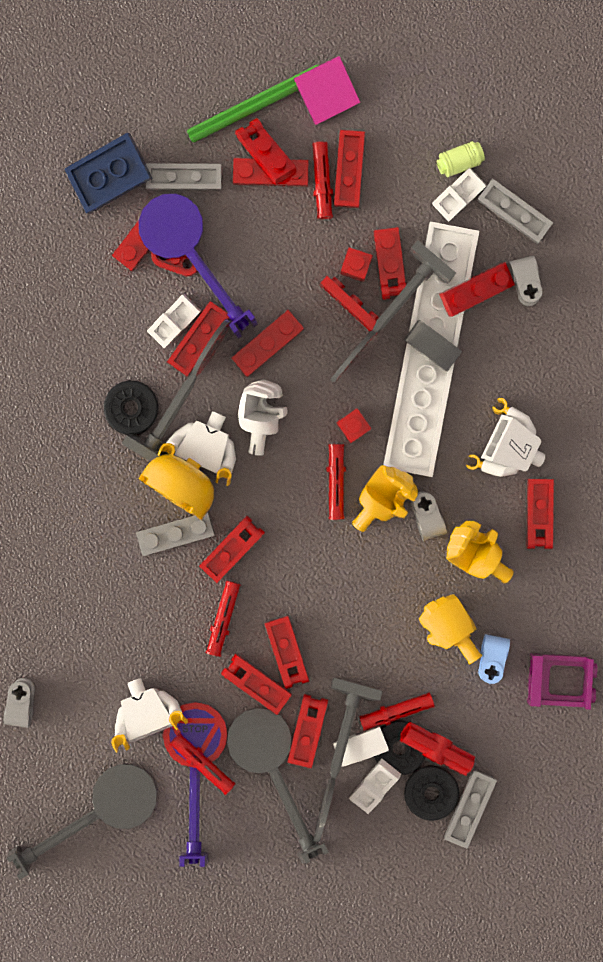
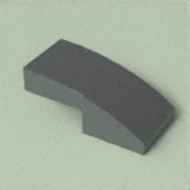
M421 320L415 323L404 338V341L447 372L462 352Z

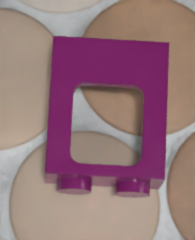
M530 653L527 703L530 706L537 707L553 705L584 707L591 710V703H595L596 689L592 688L593 678L597 677V663H594V659L588 656ZM551 666L583 667V693L579 696L550 694L549 677Z

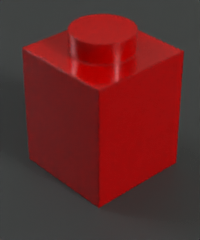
M349 247L340 275L364 282L373 255Z
M358 408L336 422L350 444L371 430V427Z

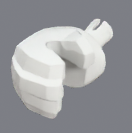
M265 379L255 381L246 386L239 405V424L242 429L251 432L248 452L253 454L255 451V455H264L266 435L276 434L278 432V419L288 414L287 407H273L266 402L267 398H280L283 394L278 384Z

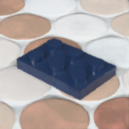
M130 133L120 136L64 169L86 214H91L153 179Z

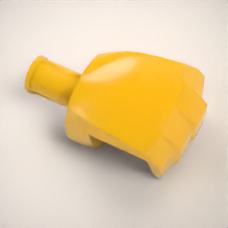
M380 466L360 494L359 500L364 509L352 521L354 527L361 532H365L375 518L381 521H388L393 517L405 518L408 515V511L404 508L405 500L410 499L414 502L418 495V489L413 482V477L395 467Z
M465 521L460 527H455L447 546L446 558L449 562L477 578L483 579L492 574L501 580L502 583H507L512 578L514 571L500 562L502 549L497 543V531L491 529L487 533L479 532L481 524L475 521Z
M454 594L446 597L443 596L424 607V613L420 616L419 621L424 628L430 631V634L427 636L430 644L443 647L444 649H448L453 645L458 646L468 664L482 657V654H480L469 638L471 637L470 634L476 630V626L457 596Z

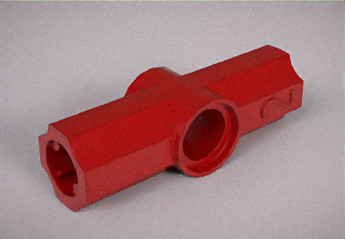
M409 722L401 733L400 742L423 753L422 756L440 765L444 764L459 774L466 776L474 766L475 756L453 745L452 741L439 734L430 733L412 722Z

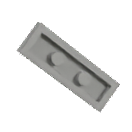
M146 163L153 178L146 182L147 190H222L221 164Z
M493 178L477 199L478 202L536 244L540 242L553 224L551 220Z
M207 512L202 520L194 515L136 532L142 556L212 537L215 536L209 512Z
M472 770L445 832V840L468 849L497 782L496 778L478 770Z

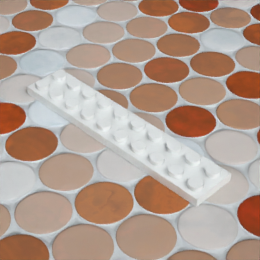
M435 222L429 223L425 247L453 269L456 274L447 284L433 273L427 281L424 280L417 288L409 332L415 323L421 320L453 345L458 346L464 311L449 317L439 294L471 278L479 236L478 230ZM408 343L406 344L383 465L395 467L407 473L433 477L454 363L448 372L444 371Z

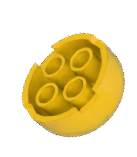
M174 455L158 456L148 463L138 478L163 497L191 515H195L200 520L204 518L214 500L212 482L199 470L201 465L191 458L185 461Z

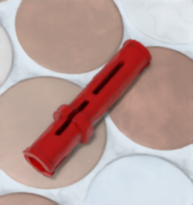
M315 142L312 144L316 189L313 191V196L316 197L317 219L333 218L331 203L333 189L330 188L328 142Z
M328 444L329 467H326V472H329V519L340 520L344 519V472H346V467H344V444ZM336 484H337V505H336Z
M227 580L214 626L211 625L210 627L212 633L206 650L207 654L221 657L226 635L229 636L230 633L228 627L239 588L241 587V584Z
M430 692L392 706H381L379 710L359 716L363 730L366 731L383 724L386 726L390 725L392 721L434 708L435 705Z
M181 733L176 735L169 745L185 758V762L188 765L191 763L219 788L224 795L229 793L236 783L202 754L200 747L192 745ZM185 748H187L193 755H195L200 760V762H198L189 752H187ZM206 765L213 773H215L220 778V780H218L204 766Z

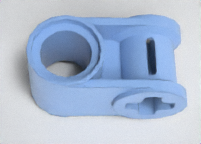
M488 634L484 635L481 647L482 657L478 669V674L483 681L495 684L502 679L505 662L508 657L510 639ZM491 665H493V669L497 671V674L492 675L491 679H488L489 676L485 674V669H490Z

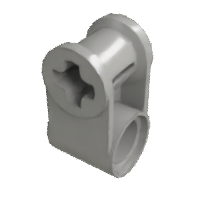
M535 256L509 261L511 276L515 283L520 303L525 306L535 305L542 296V287ZM527 288H530L531 292H536L533 299H530L529 295H524Z
M418 492L415 501H411V505L422 540L426 541L447 534L446 526L435 498L427 492ZM421 497L430 502L426 504L425 510L422 507H418Z
M20 678L9 687L3 719L5 725L30 728L35 685L30 679ZM20 686H23V691H27L23 696L21 691L17 690Z

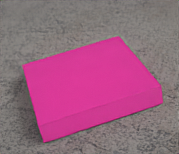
M340 56L293 78L315 125L360 103Z

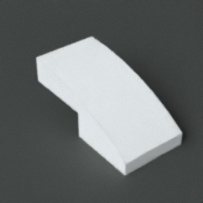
M469 168L432 204L449 222L482 192L487 185Z
M182 294L154 322L147 332L163 348H166L202 311L185 294Z
M380 726L358 735L349 736L342 767L389 751ZM337 741L333 743L334 748H336Z
M381 759L358 785L349 799L369 814L383 799L385 793L399 780L401 773Z

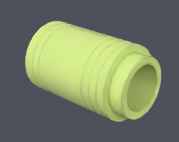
M471 141L440 153L439 160H436L440 173H445L447 177H450L469 168L481 165V162L485 161V156L480 143Z

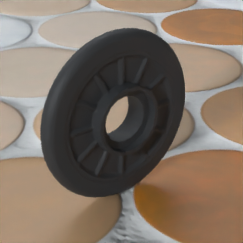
M133 380L123 381L115 385L108 392L104 401V414L109 425L119 433L137 435L148 430L155 422L158 415V401L154 392L144 383ZM128 401H135L138 405V410L133 415H128L124 410V406Z
M392 721L390 725H384L380 728L389 751L376 755L374 758L377 763L383 759L401 775H406L417 770L424 762L425 757L422 756L423 753L408 745L405 753L401 755L394 753L393 745L400 741L401 733L409 722Z
M426 766L418 769L409 777L405 785L404 796L408 808L414 815L424 820L435 821L448 816L454 810L459 799V788L455 778L447 770L437 766ZM428 787L438 789L439 795L436 799L429 800L425 797V790Z

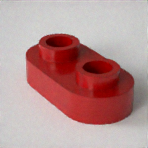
M151 252L152 261L162 269L185 277H191L198 272L193 264L189 269L183 267V263L189 260L186 255L180 258L161 260L160 256L154 255Z

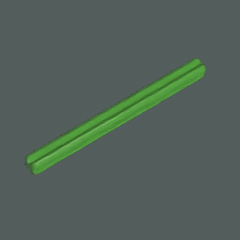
M315 65L188 129L187 133L190 140L197 142L298 91L299 89L293 78L319 65Z

